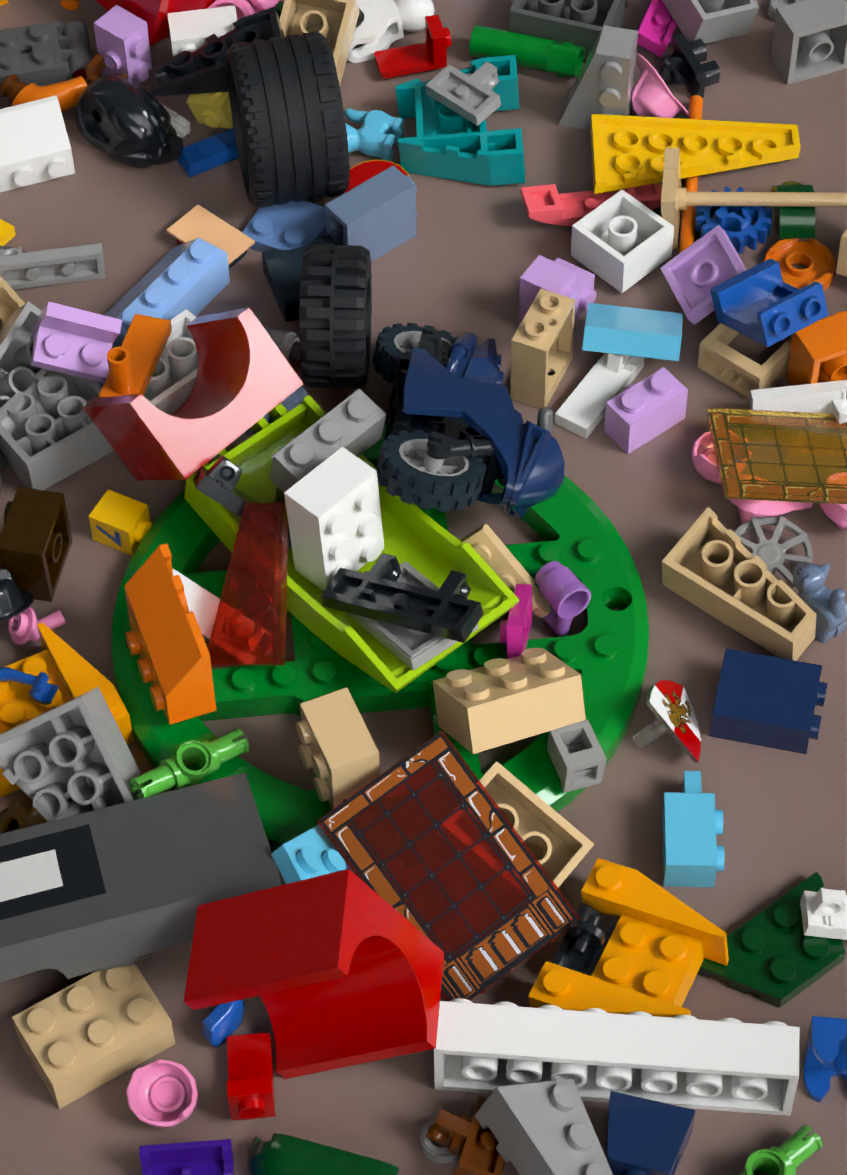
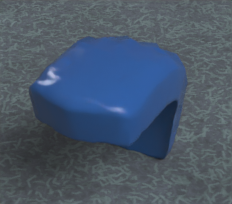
M244 999L219 1004L202 1021V1034L212 1046L220 1047L221 1044L227 1041V1037L231 1036L242 1023L246 1008Z

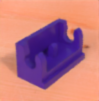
M231 1139L139 1146L142 1175H235Z

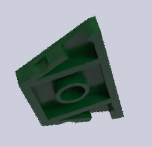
M815 872L728 935L729 961L727 966L704 959L697 974L704 977L705 973H709L728 981L729 988L744 994H754L761 1001L781 1008L844 961L846 952L841 939L804 935L800 900L804 891L818 892L820 888H825L821 876Z

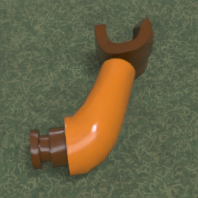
M96 54L90 60L86 68L85 79L79 76L46 86H38L36 83L27 85L25 82H20V78L16 74H12L0 86V94L3 97L8 96V101L12 104L11 106L56 95L62 113L75 107L81 92L92 81L99 78L98 75L105 69L104 58ZM127 73L115 74L116 76L122 77L128 81Z

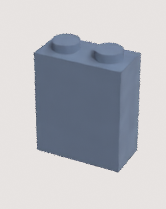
M393 165L325 204L327 235L331 234L335 245H360L370 251L371 262L417 236V187L414 181L408 175L401 173Z

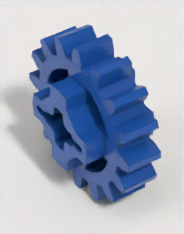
M724 187V192H731L729 187ZM739 187L736 192H744L743 187ZM696 206L695 231L701 232V238L719 225L726 232L739 254H743V247L747 246L751 250H756L757 242H766L767 234L771 233L772 209L766 208V206Z

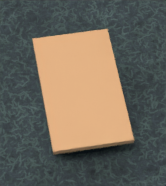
M199 204L166 230L167 233L176 238V242L180 245L199 237L227 252L229 269L247 254V249L255 244V240Z

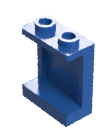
M771 258L710 289L717 321L766 347L829 315L821 283L815 281L801 289H797L783 282L779 262Z

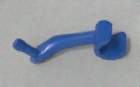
M9 667L0 668V682L13 681L32 686L29 695L38 703L50 704L59 689L57 685L47 683L49 676L44 672H40L38 676Z

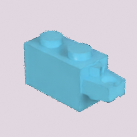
M684 771L683 793L664 792L662 808L663 886L714 887L716 872L724 871L725 863L724 846H717L716 835L723 834V810H715V793H702L701 771Z

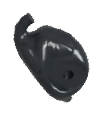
M113 74L104 75L92 81L81 92L75 106L79 131L92 146L107 153L112 160L137 168H145L151 165L170 163L181 157L184 149L183 139L177 136V132L171 125L170 114L155 97L143 88H136L129 81Z

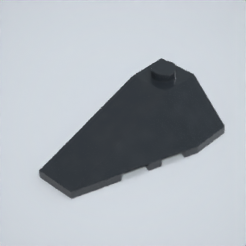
M272 7L243 17L232 23L234 29L218 38L215 34H212L205 38L206 44L194 52L184 50L148 70L153 96L228 92L226 52L233 43H251L252 40L259 39L265 41L269 40V38L280 36L285 38L276 8Z

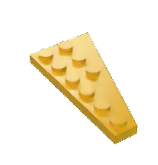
M591 114L590 119L594 194L661 183L663 181L665 148H679L681 179L797 159L801 148L798 125L604 114Z

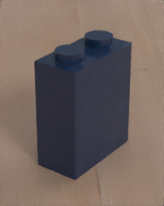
M726 648L712 714L710 737L807 754L809 739L818 740L822 718L820 715H814L815 705L823 707L827 683L820 682L822 665Z

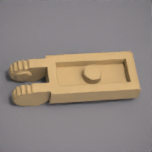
M483 524L460 540L463 543L468 542L513 593L516 584H532L533 613L539 616V618H543L550 613V605L534 585L535 580L488 524Z

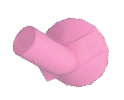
M29 607L22 613L11 617L8 623V631L11 634L12 641L18 645H24L29 640L38 642L40 638L37 628L38 623L43 622L51 630L66 624L61 611L58 610L37 620L34 609Z

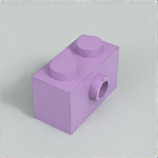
M116 5L93 23L97 52L104 58L105 69L101 74L104 76L127 73L128 81L136 87L149 78L148 70L152 69L147 22Z
M664 367L637 384L629 385L622 393L606 402L604 432L627 454L633 452L685 419L688 389Z

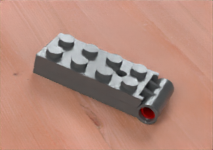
M62 21L0 30V86L12 74H16L20 78V82H25L27 85L36 83L38 86L51 85L82 76L83 79L86 78V68L92 59L88 29L82 22L72 21L62 26Z

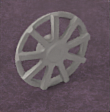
M755 516L734 531L741 538V544L751 550V554L754 556L758 555L767 564V569L772 574L779 571L790 584L788 586L792 590L796 588L793 584V575L783 566L784 562L812 564L813 553L808 535L785 517L757 518ZM762 525L776 526L770 540L765 538L761 529ZM754 528L759 543L755 544L741 537V535ZM784 528L796 535V537L782 544L778 543ZM802 543L806 557L786 554L785 551Z

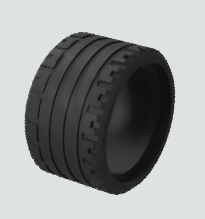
M316 31L303 33L302 35H287L286 38H281L280 36L269 38V40L265 41L259 39L252 40L251 43H233L226 52L227 83L237 152L249 202L257 208L273 206V204H287L289 201L301 202L309 198L314 200L321 199L324 196L334 197L343 195L350 181L348 140L336 66L327 38Z

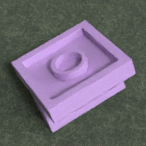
M719 225L660 268L687 319L694 325L715 310L710 289L747 270L726 232Z
M48 301L32 326L30 340L34 341L30 365L104 383L109 369L107 353L112 349L114 341L120 334L122 320Z

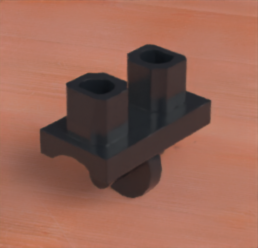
M682 33L672 35L675 50L671 56L664 57L659 75L665 83H676L677 85L684 83L691 96L699 95L704 98L705 87L719 83L720 68L715 60L700 64V62L707 61V49L702 39L687 42Z
M581 903L575 914L576 920L571 922L551 963L592 976L620 918L614 915L602 914L589 905Z

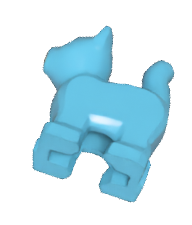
M347 108L344 111L346 119L354 123H362L361 128L358 130L346 124L349 153L360 151L369 156H376L382 160L391 161L394 155V150L391 149L393 143L398 145V138H404V119L392 117L380 110L359 111Z

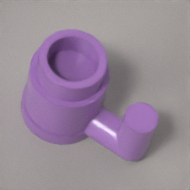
M552 561L538 571L535 582L539 586L540 593L550 604V613L543 617V619L557 635L564 636L569 632L573 617L580 614L588 606L591 600V592L568 567L563 566L558 561Z

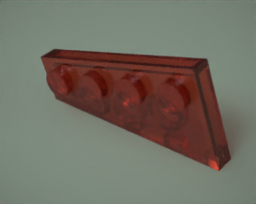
M284 502L245 503L207 648L210 654L211 666H285L288 518Z

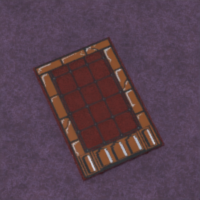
M443 730L419 748H414L408 756L354 795L344 799L340 805L317 821L353 873L444 952L441 994L446 1001L458 998L471 1001L477 995L484 994L488 987L549 942H554L557 936L569 928L572 921L580 920L578 914Z

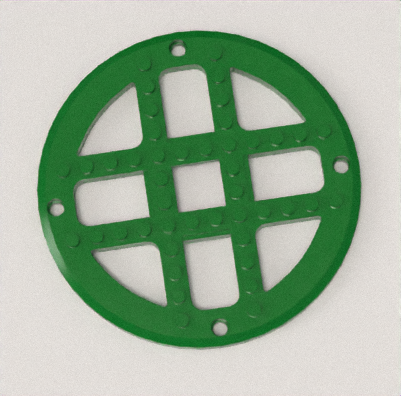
M384 425L382 438L362 453L375 467H377L382 443L386 441L384 436L387 425ZM564 475V481L555 496L545 502L531 506L523 518L518 517L546 541L505 546L534 580L538 571L544 565L552 561H558L563 566L568 567L591 592V600L583 610L586 628L582 632L572 636L529 639L526 649L544 648L581 674L585 717L589 721L607 758V764L630 728L640 702L648 659L649 623L647 604L638 570L616 528L597 504ZM498 479L495 480L496 484H497L500 488H502V489L505 488V487H503V486H501V485L499 484ZM185 490L159 515L141 540L127 566L117 594L112 620L111 642L117 692L130 715L133 737L153 769L160 766V761L174 755L180 745L186 741L196 740L201 742L206 740L211 742L217 739L202 721L287 713L301 716V703L347 687L360 713L429 707L433 738L438 734L443 735L476 780L475 784L485 775L480 769L478 753L472 754L438 726L433 681L446 677L449 672L454 670H471L484 666V663L491 659H507V644L497 642L471 645V639H469L397 693H394L339 655L312 633L272 596L246 568L195 573L207 555L221 540L184 499ZM430 507V510L420 508L448 531L445 512L438 511L437 508ZM166 543L172 555V569L189 578L248 618L291 615L295 661L212 669L217 711L169 725L163 710L156 711L150 695L152 684L151 682H143L137 660L140 657L138 654L131 655L125 637V632L131 631L124 586L157 547ZM611 608H620L622 610L617 611L612 610ZM548 731L542 733L526 749L502 766L556 812H559L571 803L585 788L563 793L561 780L546 750ZM239 756L222 763L219 770L205 776L201 782L205 783L245 772L272 853L286 842L321 824V819L332 812L328 800L321 802L316 789L307 791L259 770ZM182 760L186 768L197 771L194 763ZM436 763L437 769H438L440 772H443V771L440 769V767L437 765V763ZM444 776L445 780L448 782V784L451 786V788L453 789V791L456 793V795H457V796L459 797V799L462 801L464 798H462V797L459 795V793H458V792L456 791V789L453 787V785H452L451 782L448 780V778H447L446 776ZM439 778L434 789L417 796L434 821L437 822L452 813L460 804L443 779ZM410 795L385 797L379 801L386 810L390 811ZM415 798L409 799L391 812V818L399 829L413 834L411 837H407L408 841L415 840L433 826L432 820ZM376 802L352 820L359 830H364L384 815V811ZM386 817L364 832V837L383 861H386L400 851L407 843L404 838L394 836L399 831L391 820ZM348 822V823L350 824V826L352 827V829H353V830L355 831V833L357 834V830L355 829V827L353 826V824H352L351 822ZM435 828L413 843V848L423 861L437 860L446 863L452 860L456 854L450 845L437 834L438 829ZM359 837L360 840L363 842V844H364V845L366 846V848L368 849V851L371 853V855L373 856V858H374L376 861H379V860L376 858V856L374 855V853L371 851V849L368 847V845L366 844V842L363 840V838H362V837ZM406 848L390 860H404V869L413 868L417 863H420V860L411 848ZM342 856L344 860H349L347 856Z

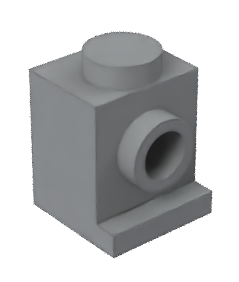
M588 720L549 731L546 750L561 780L563 793L602 783L607 758Z

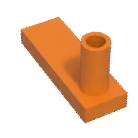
M140 314L134 315L121 347H114L107 353L109 374L101 389L99 398L140 393L144 396L172 332L171 320Z

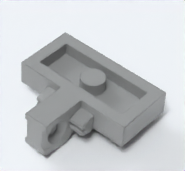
M489 62L484 63L473 74H464L449 64L425 85L427 95L476 126L501 106L500 95L492 90L499 83L498 69Z

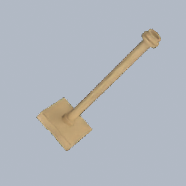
M665 148L661 215L663 219L674 226L672 249H678L681 210H687V206L847 207V192H687V188L681 187L679 148Z

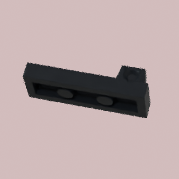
M221 456L209 470L203 466L199 469L193 478L196 489L292 550L288 521L235 488L243 472L240 466Z

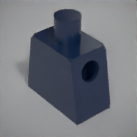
M611 1091L607 1121L606 1159L612 1174L675 1175L692 1134L695 1110Z

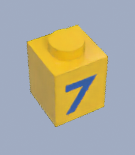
M109 489L88 516L94 541L131 556L134 555L141 540L153 525L150 520L147 504Z

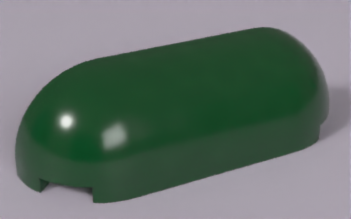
M273 1133L271 1141H262L255 1137L247 1159L248 1175H398L399 1167L384 1161L278 1133Z

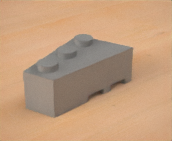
M603 26L583 68L580 70L572 89L566 97L558 125L590 130L591 114L631 116L633 109L631 94L635 85L637 30Z

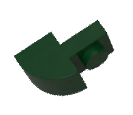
M795 181L783 182L781 185L772 186L771 192H814L812 185H802ZM774 207L775 228L779 239L815 238V207Z

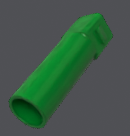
M480 25L474 27L469 43V55L471 57L485 58L516 55L517 66L555 73L559 77L570 76L576 78L582 69L585 47L575 45L569 41L558 42Z

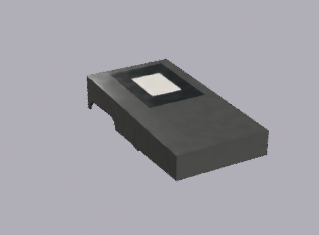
M246 773L0 834V983L44 969L58 970L67 979L89 972L135 965V961L150 958V953L193 940L198 905L280 886V875L275 860L271 855L272 851Z

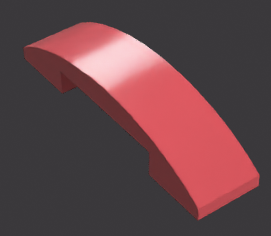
M660 183L623 189L651 210L661 206L662 187ZM550 184L521 187L520 194L528 218L546 224L572 227L573 224L620 190L594 194V190L558 194L556 185Z

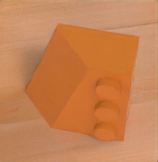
M166 543L157 547L124 586L131 631L125 632V637L131 655L138 654L140 657L137 660L143 682H151L152 684L150 695L156 711L163 710L169 725L217 710L210 654L194 612H189L180 575L173 576L172 555Z

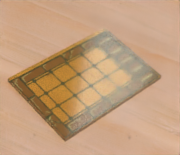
M708 407L709 431L711 432L720 474L719 477L726 499L847 504V423L839 424L834 414Z

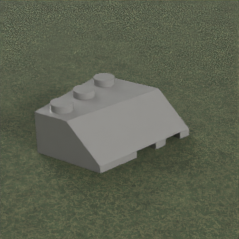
M42 368L34 375V383L24 392H17L0 408V447L14 473L28 488L39 490L47 489L115 451L83 409L93 399L99 398L102 387L98 382Z
M99 687L0 734V767L4 770L2 774L12 785L16 783L33 801L32 806L48 822L137 800L135 796L140 792L132 793L129 781L131 778L142 774Z

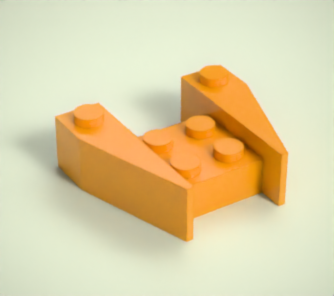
M43 622L38 623L37 628L42 652L5 667L38 676L40 672H44L49 676L47 683L57 685L59 689L51 703L46 705L38 703L31 698L29 691L32 686L13 681L0 682V734L99 687L126 744L134 742L130 715L115 686ZM1 767L0 797H3L21 788L16 783L12 785L2 774L4 770Z
M597 858L581 890L582 901L602 914L614 915L620 919L592 976L546 961L528 995L530 1007L539 1008L543 1005H555L563 1010L574 1011L598 1008L605 1010L607 1013L616 1014L642 1011L652 1016L671 1018L677 1015H691V1010L682 1007L703 960L707 959L726 966L728 964L726 932L638 870Z

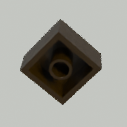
M18 486L13 501L7 502L4 511L5 524L2 532H0V568H5L9 571L19 590L29 591L36 600L52 602L73 541L64 493Z

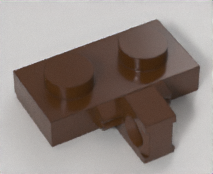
M480 1095L472 1104L469 1116L460 1114L458 1117L440 1109L430 1122L426 1137L443 1147H448L450 1153L457 1155L451 1175H502L505 1162L495 1148L499 1142L490 1128L483 1129L475 1117V1114L487 1100Z

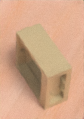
M539 290L511 340V400L538 409L547 407L573 359L575 299L548 290Z
M720 323L700 342L698 368L749 399L750 390L773 388L787 374L792 335L782 339L785 343L761 366L728 346L739 332Z

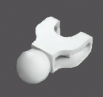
M356 0L359 16L347 60L351 63L374 59V52L389 49L390 44L394 41L404 38L403 30L420 32L425 29V17L432 16L435 12L432 0ZM363 44L359 48H354L356 45Z

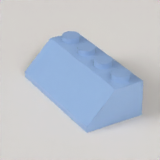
M199 237L173 247L105 314V316L122 320L120 334L114 341L112 348L121 347L135 314L171 320L187 309L196 317L230 283L227 252Z

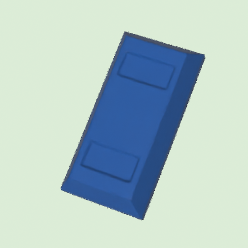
M234 128L184 147L181 157L177 161L189 178L239 159Z

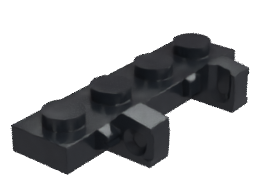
M384 553L381 554L370 572L365 571L361 573L340 567L321 594L324 607L462 643L466 642L484 614L480 602L467 599L471 588L468 586L465 573L452 570L438 591L397 582L401 575L397 557Z

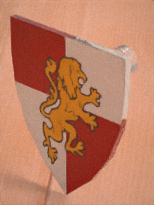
M661 680L652 685L646 700L647 706L655 714L654 722L633 734L634 742L639 748H643L670 732L696 764L699 762L701 753V737L693 706L684 686L673 681Z

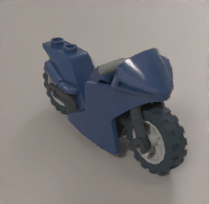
M398 323L393 324L392 328L389 326L383 328L382 332L378 334L372 365H375L374 370L377 374H382V378L385 381L394 383L391 395L386 403L388 405L384 424L387 425L384 436L386 441L382 443L376 467L378 483L381 487L386 486V491L393 497L397 495L401 497V501L410 505L415 503L422 509L430 510V507L437 508L438 511L448 512L449 509L453 508L455 511L463 510L465 505L469 507L474 505L475 501L478 500L488 504L504 506V514L521 518L524 517L531 506L545 502L556 495L564 481L565 461L557 440L552 436L553 411L549 407H542L538 412L537 425L528 420L524 424L521 413L514 409L507 387L502 386L504 373L500 371L502 355L497 354L495 339L488 338L483 345H478L477 337L473 333L465 332L460 337L454 338L450 336V332L445 330L438 331L429 325L421 327L416 323H407V326ZM498 479L499 484H500L501 486L505 487V488H504V489L500 488V487L496 484L495 480Z

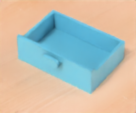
M588 303L582 350L679 361L683 313Z

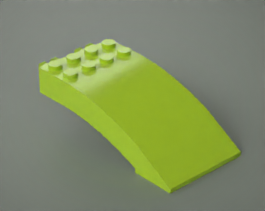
M310 395L305 397L300 405L289 412L281 403L268 413L272 417L273 423L269 424L262 417L250 427L255 435L229 452L223 449L212 458L214 462L209 465L206 463L203 467L209 470L221 456L233 461L243 471L235 488L288 521L284 493L269 479L272 458L275 453L326 415ZM363 454L358 456L359 459L376 470V467ZM198 471L186 480L184 499L255 579L330 648L394 693H397L464 644L457 642L413 671L345 612L324 607L321 599L323 591L295 570L291 549L196 489L193 478ZM378 483L384 549L381 554L396 556L399 565L405 561L408 562L439 588L452 570L467 575L468 586L471 588L467 599L480 602L484 614L478 622L479 629L472 632L466 641L519 603V598L468 542H461L414 503L410 505L401 501V497L397 495L393 497L386 491V486L381 487ZM381 554L374 561L366 563L357 572H370Z

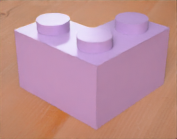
M539 255L520 277L519 326L539 290L544 289L575 299V327L578 317L584 310L587 311L588 303L595 302L597 292L594 291L595 274L558 257L555 261Z

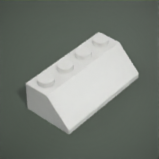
M56 95L0 109V193L75 174L72 150Z

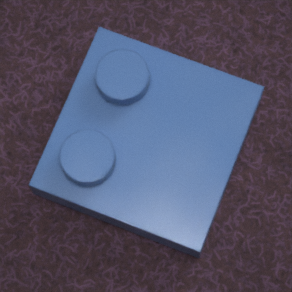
M289 201L287 204H273V206L261 207L242 233L255 240V244L250 248L260 252L272 249H296L311 243L327 233L325 207L307 201Z

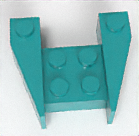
M516 55L479 58L470 61L471 67L459 70L464 74H473L484 63H491L497 67L499 83L492 90L500 95L501 106L495 111L520 109ZM417 78L395 86L399 118H416L417 137L398 138L400 165L407 173L489 186L526 183L522 128L487 131L486 119L476 126L427 95L425 85L430 80L421 82Z

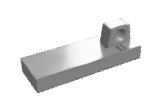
M102 243L23 253L21 247L0 249V276L13 290L106 278Z

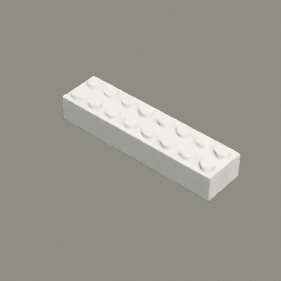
M461 998L440 1001L436 1049H434L435 1090L491 1094L499 1086L573 1079L582 1101L609 1103L610 1093L614 1091L689 1109L791 1116L799 1080L800 1027L788 1026L779 1021L755 1024L743 1023L735 1018H723L713 1021L699 1020L691 1015H677L673 1018L658 1017L642 1011L616 1014L607 1013L605 1010L598 1008L574 1011L563 1010L555 1005H543L539 1008L519 1007L511 1002H498L494 1005L477 1004Z

